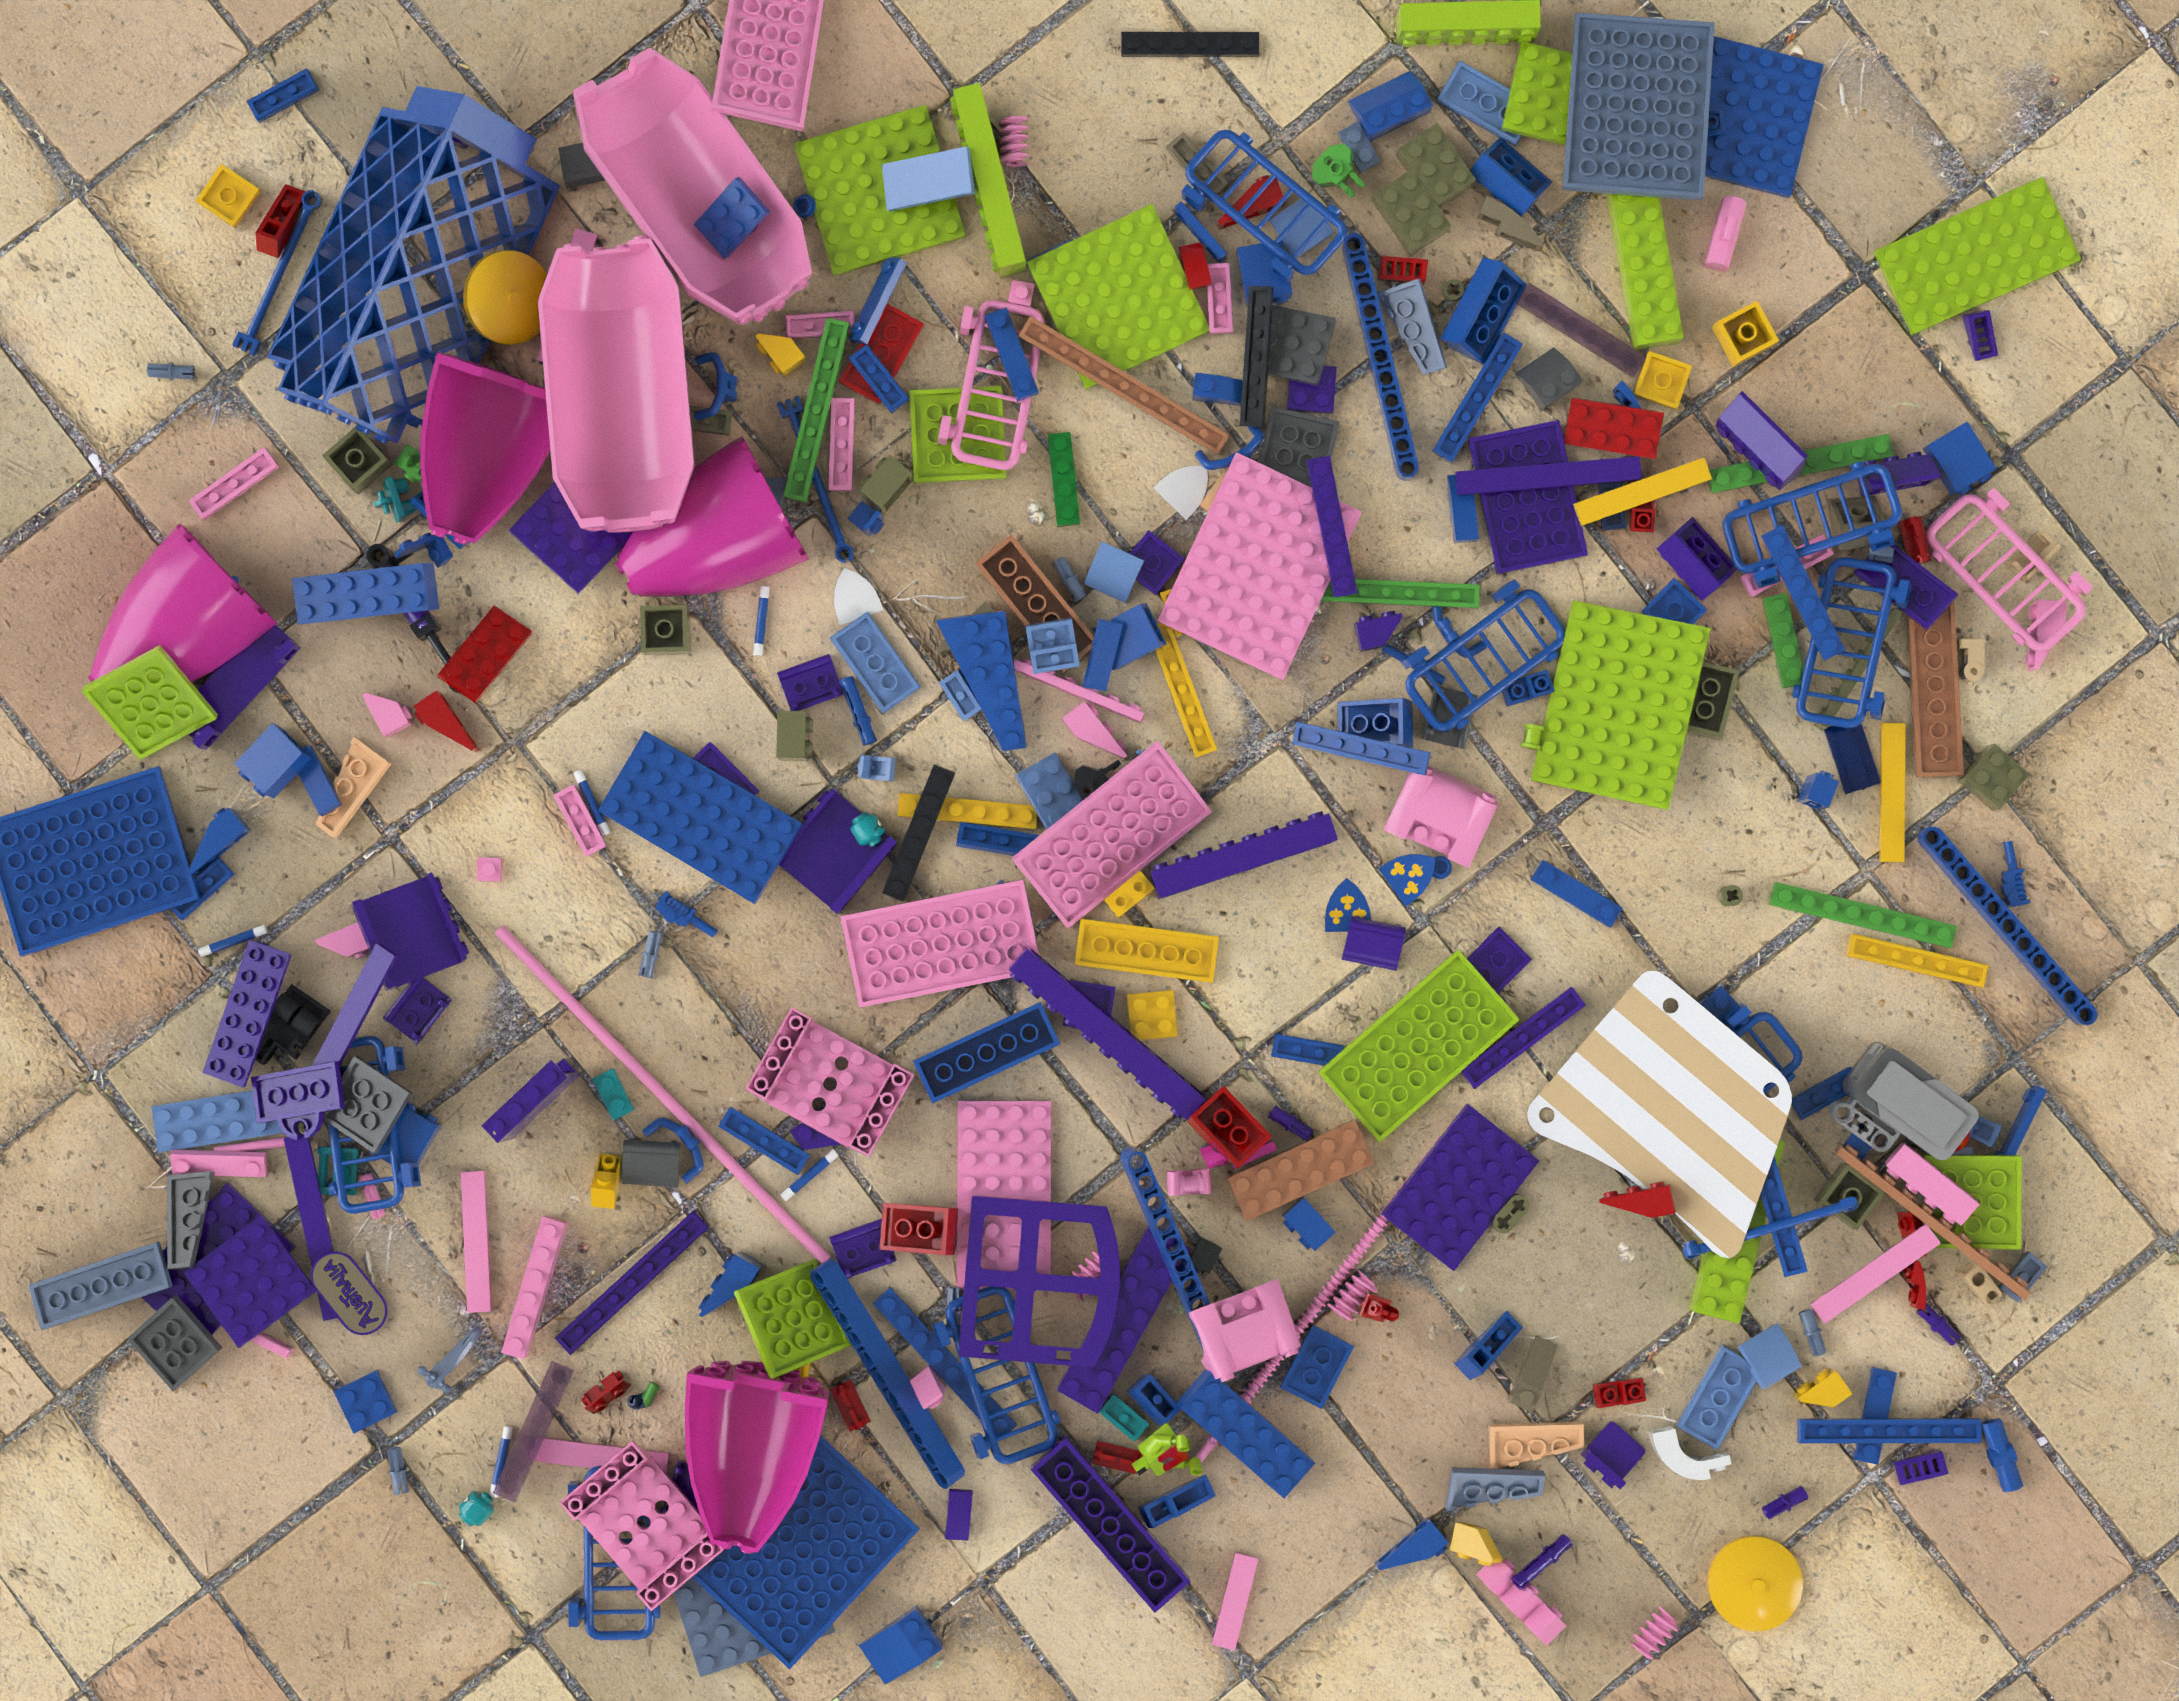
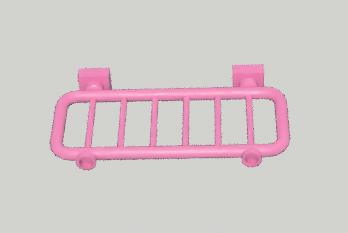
M989 300L980 306L977 316L973 315L974 307H964L959 335L968 336L970 329H973L974 333L955 425H950L952 417L942 416L937 444L946 445L947 439H952L951 450L958 460L979 466L1008 470L1018 463L1020 453L1025 454L1028 441L1023 440L1032 397L1018 401V403H1021L1018 420L968 410L971 393L1017 402L1016 398L1012 396L972 388L975 371L1007 377L1006 372L976 366L980 349L998 353L996 347L981 344L984 327L988 328L987 323H985V315L991 309L1000 310L1007 307L1008 312L1032 316L1045 325L1046 320L1044 315L1035 308L999 300ZM1015 329L1016 334H1020L1021 330ZM1032 345L1031 355L1025 354V357L1030 359L1029 367L1035 381L1041 350ZM966 415L1017 425L1014 441L1009 442L963 432ZM962 437L1012 447L1011 456L1008 460L1001 461L964 453L960 448Z
M1995 488L1986 494L1987 502L1973 494L1962 496L1928 527L1926 538L1929 546L1933 549L1930 555L1938 563L1944 560L2015 632L2012 638L2021 647L2026 644L2031 649L2040 652L2049 650L2084 618L2086 612L2085 603L2078 595L2081 594L2084 597L2093 587L2077 571L2068 578L2067 581L2070 584L2067 585L1996 513L1998 510L2002 514L2009 508L2010 503ZM1969 503L1976 505L1982 512L1943 547L1935 537L1936 532L1965 505ZM1986 515L1998 529L1966 559L1959 563L1947 550ZM2002 532L2014 546L1976 580L1964 566ZM2019 549L2031 562L1992 597L1980 583L2012 553ZM2035 565L2048 579L2008 613L1996 600ZM2052 582L2064 596L2025 630L2013 616ZM2066 599H2069L2075 605L2076 613L2046 641L2037 642L2029 633Z

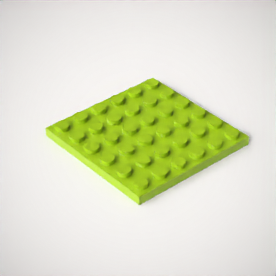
M926 104L794 143L808 193L814 198L816 203L814 213L833 276L878 264L889 258H898L966 237L955 198L895 211H888L886 207L882 164L940 152Z
M1149 204L1027 262V266L1058 332L1122 371L1131 369L1210 331L1193 290H1189L1186 275L1153 204ZM1078 373L1085 390L1097 385V383Z

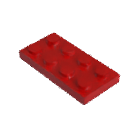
M887 303L867 345L895 379L925 325ZM859 344L855 353L866 344ZM849 362L839 383L880 405L881 400L853 364Z
M1572 397L1564 444L1656 459L1664 412Z
M494 605L438 673V678L474 703H477L529 639L532 631Z

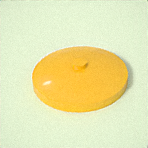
M496 251L481 258L470 270L463 291L465 312L475 330L492 342L507 345L524 343L539 334L538 299L547 277L543 267L529 255L518 251Z
M1750 1535L1729 1542L1716 1554L1709 1568L1707 1586L1713 1606L1726 1621L1743 1630L1766 1631L1781 1625L1794 1613L1801 1599L1803 1580L1796 1559L1784 1546L1764 1536Z

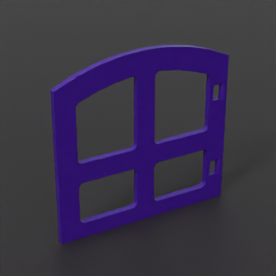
M972 1196L958 1356L1094 1368L1111 1333L1120 1291L1119 1249L1108 1208L1106 1206ZM987 1215L1019 1217L1022 1220L1019 1263L1016 1271L989 1270L981 1267L984 1220ZM1045 1219L1090 1223L1097 1242L1100 1276L1098 1278L1038 1273L1036 1271L1040 1222ZM981 1286L1015 1289L1013 1335L1010 1342L984 1341L975 1338L978 1291ZM1035 1291L1091 1294L1098 1297L1095 1316L1081 1348L1044 1346L1031 1343ZM984 1345H998V1354L984 1353ZM1057 1350L1071 1351V1360L1056 1359Z

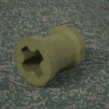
M1735 885L1722 887L1718 892L1719 902L1724 906L1738 905L1743 899V892ZM1733 891L1734 893L1732 894V896L1735 899L1727 900L1728 895L1726 893Z

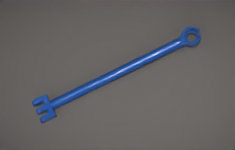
M313 190L306 191L302 196V212L247 333L244 334L238 331L233 342V347L239 348L241 342L244 341L241 350L247 352L250 345H252L249 354L253 356L257 354L262 343L255 339V336L311 213L322 204L321 196ZM316 197L317 202L311 205L310 199Z
M795 396L794 401L797 406L793 407L790 399L785 400L788 409L784 410L781 402L777 403L782 419L790 418L796 437H798L801 425L798 413L804 412L799 396ZM816 465L812 480L837 546L835 556L839 562L846 563V559L841 557V553L848 551L849 556L847 559L850 562L854 557L853 549L845 543Z
M1848 1197L1839 1200V1203L1749 1229L1744 1241L1842 1211L1846 1213L1856 1210L1859 1207V1203L1855 1197ZM1697 1240L1684 1243V1248L1682 1249L1685 1259L1695 1258L1712 1251L1705 1243L1698 1244Z

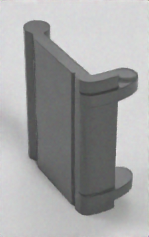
M583 143L558 148L566 189L571 188L572 191H577V186L605 181L584 151Z
M1439 686L1457 712H1460L1472 703L1465 692ZM1434 688L1430 709L1440 722H1446L1454 715ZM1472 694L1477 699L1478 695ZM1473 714L1467 717L1470 722L1459 730L1455 726L1448 731H1438L1426 720L1422 739L1465 749Z
M635 1138L624 1140L622 1184L679 1187L680 1143H677V1140H672L671 1142L635 1140Z

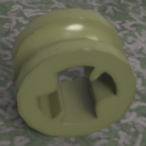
M1456 279L1447 281L1442 290L1443 297L1449 302L1458 301L1464 293V286ZM1450 285L1452 288L1458 287V295H1449L1448 291L1450 288L1447 287Z

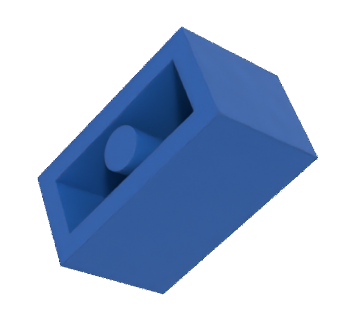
M1825 771L1808 775L1797 802L1817 810L1829 808L1839 781L1833 779L1834 775Z
M1303 1196L1282 1215L1286 1219L1282 1223L1291 1233L1296 1230L1300 1234L1301 1238L1299 1241L1307 1250L1312 1248L1316 1251L1336 1233Z
M1151 1374L1142 1375L1127 1390L1129 1395L1157 1426L1168 1423L1181 1410L1179 1405Z

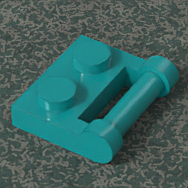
M317 1146V1154H319L318 1179L321 1194H331L327 1186L328 1154L332 1155L331 1147ZM341 1147L342 1161L358 1159L360 1148ZM359 1163L343 1166L345 1184L357 1183ZM334 1167L332 1182H335ZM357 1187L346 1189L347 1195H357Z

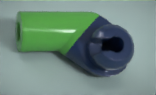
M649 1382L645 1393L631 1395L628 1398V1406L634 1410L650 1407L660 1386Z

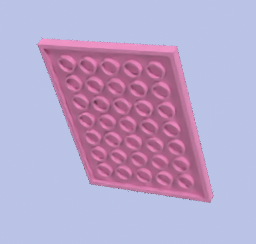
M1236 452L1157 622L1280 680H1284L1330 581L1312 488ZM1339 501L1348 543L1362 511Z

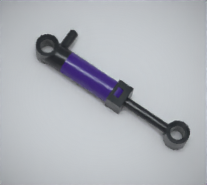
M374 544L368 548L366 558L373 568L376 569L400 566L399 563L414 553L396 559L389 548L382 544ZM380 551H384V560L381 562H376V554ZM429 610L403 613L416 637L421 641L428 638L445 665L451 657L435 634L442 629ZM449 685V688H450L452 691H454V692H456V693H458V694H460V695H463V694H461L460 692H458L457 690H455L454 688H452V687Z

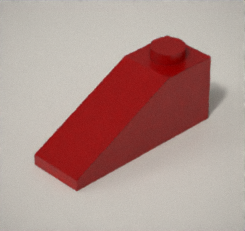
M1269 175L1258 178L1256 183L1232 207L1239 212L1270 178ZM1277 178L1270 183L1243 214L1245 218L1249 220L1268 213L1280 201L1283 194ZM1225 213L1218 220L1217 226L1221 230L1235 225L1237 222Z
M287 184L284 185L255 232L257 251L276 258L280 257L303 206L302 196L306 191Z
M436 690L413 706L417 711L414 715L421 725L425 723L428 727L471 751L477 752L480 750L441 692Z

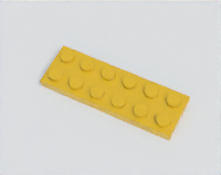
M1080 919L1075 965L1213 983L1219 937Z

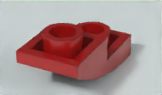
M1201 242L1178 247L1189 290L1211 286L1212 281Z
M1655 500L1630 509V531L1654 533Z
M1916 1260L1903 1269V1276L1906 1277V1282L1914 1284L1908 1294L1910 1306L1925 1310V1276L1920 1261Z
M1642 1377L1592 1384L1596 1408L1646 1401Z

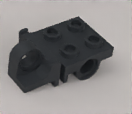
M291 984L287 991L276 999L255 1060L262 1065L267 1064L275 1054L277 1047L297 1060L301 1054L295 1048L298 1046L303 1049L331 1011Z

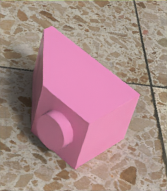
M369 693L362 694L383 736L390 737L413 725L410 720L413 716L407 705L403 706L396 701Z
M358 922L315 940L317 945L346 957L360 959L369 955V949Z

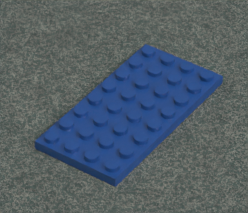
M646 731L642 734L598 809L600 813L753 904L758 902L803 823Z

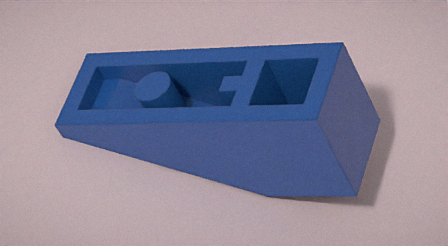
M1195 373L1192 400L1241 406L1243 380L1220 375Z
M222 808L214 814L213 817L215 819L209 823L188 870L191 874L198 875L217 857L224 854L251 831L234 809Z
M1505 1311L1462 1353L1454 1364L1469 1380L1482 1375L1523 1327L1508 1311Z
M1427 1518L1378 1559L1375 1564L1379 1570H1384L1429 1559L1434 1555L1438 1557L1447 1549L1446 1545L1449 1542L1433 1522Z

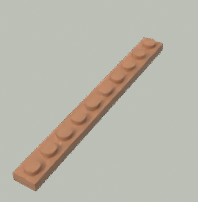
M1032 316L1028 318L1018 335L1021 339L1215 455L1219 454L1229 437V434Z
M1840 1143L1835 1148L1837 1156L2023 1300L2028 1298L2031 1294L2027 1288L2029 1284L2020 1276L2013 1277L2009 1274L2010 1269L2001 1261L1995 1263L1989 1258L1991 1254L1983 1247H1974L1970 1243L1972 1240L1963 1232L1956 1233L1951 1229L1953 1225L1944 1217L1938 1219L1934 1216V1210L1924 1202L1921 1205L1914 1200L1915 1195L1906 1188H1903V1190L1895 1185L1896 1181L1887 1173L1881 1175L1876 1171L1878 1167L1869 1159L1863 1161L1857 1156L1859 1152L1851 1145L1847 1144L1845 1147Z

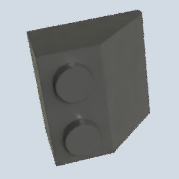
M1554 347L1515 373L1541 412L1580 386L1583 382V379L1572 363Z

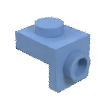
M861 754L857 766L858 777L868 780L894 782L896 758Z
M1979 1116L1977 1122L1970 1130V1138L1993 1148L2003 1127Z

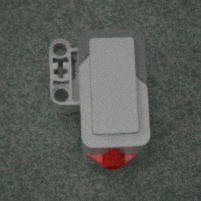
M1877 1041L1868 1046L1844 1078L1842 1090L1849 1096L1847 1101L1836 1100L1829 1107V1114L1832 1119L1879 1152L1887 1151L1901 1134L1921 1150L1938 1160H1946L1954 1152L1960 1151L1966 1146L1970 1139V1130L1979 1117L1977 1109L1899 1051ZM1845 1106L1847 1109L1845 1116L1838 1118L1837 1110ZM1855 1108H1861L1863 1111H1865L1867 1114L1871 1116L1872 1120L1867 1118L1865 1115H1863ZM1853 1118L1864 1125L1862 1130L1851 1122ZM1879 1134H1883V1143L1880 1145H1875V1137Z

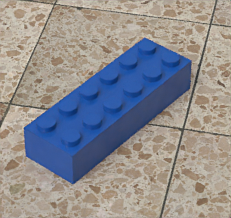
M419 563L292 578L298 625L439 609L434 563Z
M1039 1002L914 1060L913 1063L933 1104L1060 1045V1042L1042 1003Z
M1205 1369L1176 1402L1185 1413L1284 1499L1315 1464L1310 1456L1228 1384L1221 1382L1220 1378L1215 1379L1209 1370Z

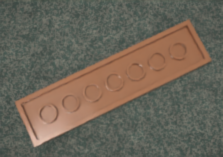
M1953 601L1928 631L1907 616L1915 778L1964 776L1955 602Z

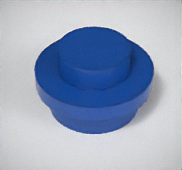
M802 194L795 199L793 208L798 216L808 218L814 214L816 203L812 196Z
M1444 856L1434 857L1435 865L1432 877L1436 879L1448 877L1452 870L1451 862Z

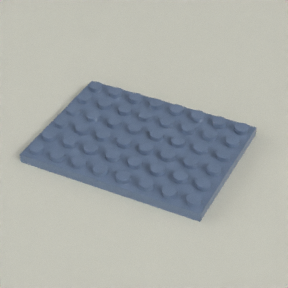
M1575 13L1562 190L1703 200L1715 22Z

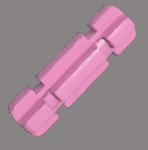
M371 1173L359 1177L360 1182L373 1180ZM376 1185L364 1186L362 1190L366 1202L380 1200ZM384 1209L370 1211L373 1219L383 1217L385 1212Z

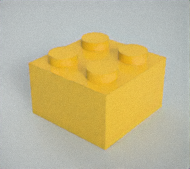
M1758 301L1726 316L1711 327L1733 368L1772 348L1779 342Z

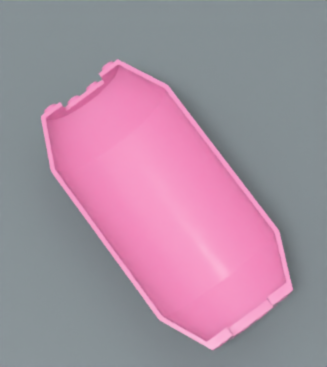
M648 48L632 57L629 67L625 71L599 85H596L592 79L573 90L584 151L644 235L651 238L666 266L689 297L735 323L744 325L753 320L756 323L762 321L768 315L767 313L773 309L774 311L780 310L786 305L785 301L796 291H801L809 285L807 280L810 278L812 270L802 221L725 114L711 111L713 97L699 78L652 48ZM740 177L770 210V213L761 221L758 228L728 258L724 259L694 226V223L735 178Z
M647 236L634 237V240L627 241V245H616L614 249L594 247L592 251L585 252L581 246L574 243L565 244L564 248H557L538 299L553 479L580 528L587 531L630 532L663 527V524L666 523L672 524L676 520L695 467L680 291L651 238Z

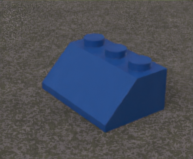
M1411 71L1348 101L1357 121L1370 142L1430 113L1433 107L1424 86Z
M1501 137L1480 156L1470 169L1477 183L1482 184L1490 191L1494 198L1501 200L1521 217L1552 183L1548 177Z

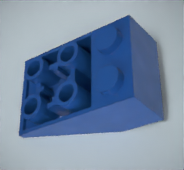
M741 1251L729 1255L722 1266L726 1269L723 1275L721 1273L719 1276L717 1275L710 1287L714 1289L712 1294H707L698 1307L702 1310L699 1316H705L734 1298L735 1291L753 1284L763 1264Z

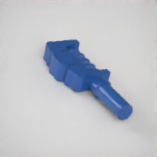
M2013 841L2003 842L2008 871L2001 873V894L2006 896L2005 901L2008 907L2031 903L2030 899H2027L2025 895L2026 890L2024 889L2025 885L2022 884L2024 882L2022 872L2025 871L2024 868L2018 869Z
M667 891L655 906V909L663 915L664 919L672 924L676 923L677 925L687 927L690 923L712 938L718 931L701 920V918L695 916L696 910L694 908L691 909L685 904L682 905L681 901L677 902V899H673Z

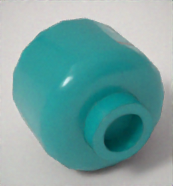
M865 812L852 820L853 825L850 830L860 846L869 844L872 848L883 841L881 836L884 834L885 828L876 814Z
M472 1491L460 1503L459 1517L470 1527L473 1525L481 1526L494 1512L493 1498L485 1491L482 1493Z

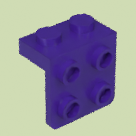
M1610 1421L1580 1455L1586 1459L1583 1464L1593 1473L1598 1470L1604 1475L1601 1480L1610 1488L1616 1486L1621 1490L1626 1484L1623 1478L1645 1454V1449L1615 1422Z

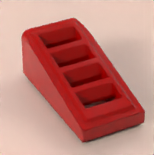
M1381 256L1378 280L1407 283L1421 279L1424 286L1428 260ZM1387 263H1392L1390 275L1386 274ZM1397 264H1401L1400 275H1395ZM1406 265L1410 266L1409 276H1405ZM1415 267H1420L1419 277L1414 276Z

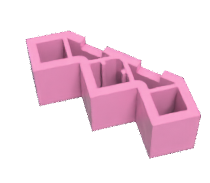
M1507 1558L1502 1560L1501 1563H1492V1566H1484L1476 1575L1546 1646L1566 1627L1561 1620L1563 1615L1554 1606L1549 1608L1537 1596L1539 1590L1531 1582L1522 1590H1519L1513 1584L1511 1578L1516 1575L1514 1572L1516 1567Z

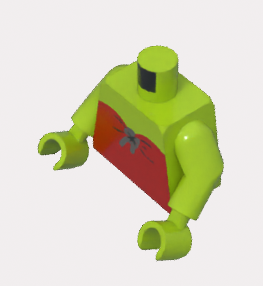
M1167 1423L1138 1446L1142 1457L1132 1463L1139 1476L1150 1468L1156 1476H1160L1172 1468L1185 1469V1467H1189L1191 1475L1197 1476L1202 1474V1464L1199 1458L1194 1457L1189 1461L1187 1460L1189 1457L1186 1451L1190 1450V1440L1184 1435L1176 1436Z

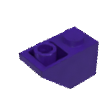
M1395 611L1381 613L1382 617L1373 619L1372 615L1359 618V622L1354 624L1359 651L1363 652L1382 648L1401 621L1402 613L1395 614Z

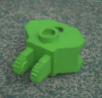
M1345 144L1329 146L1313 163L1312 178L1321 188L1337 186L1353 198L1355 196L1354 191L1345 185L1346 181L1351 177L1361 188L1365 185L1355 174L1353 169L1354 153Z
M407 444L394 463L406 471L404 476L410 481L422 483L420 452Z

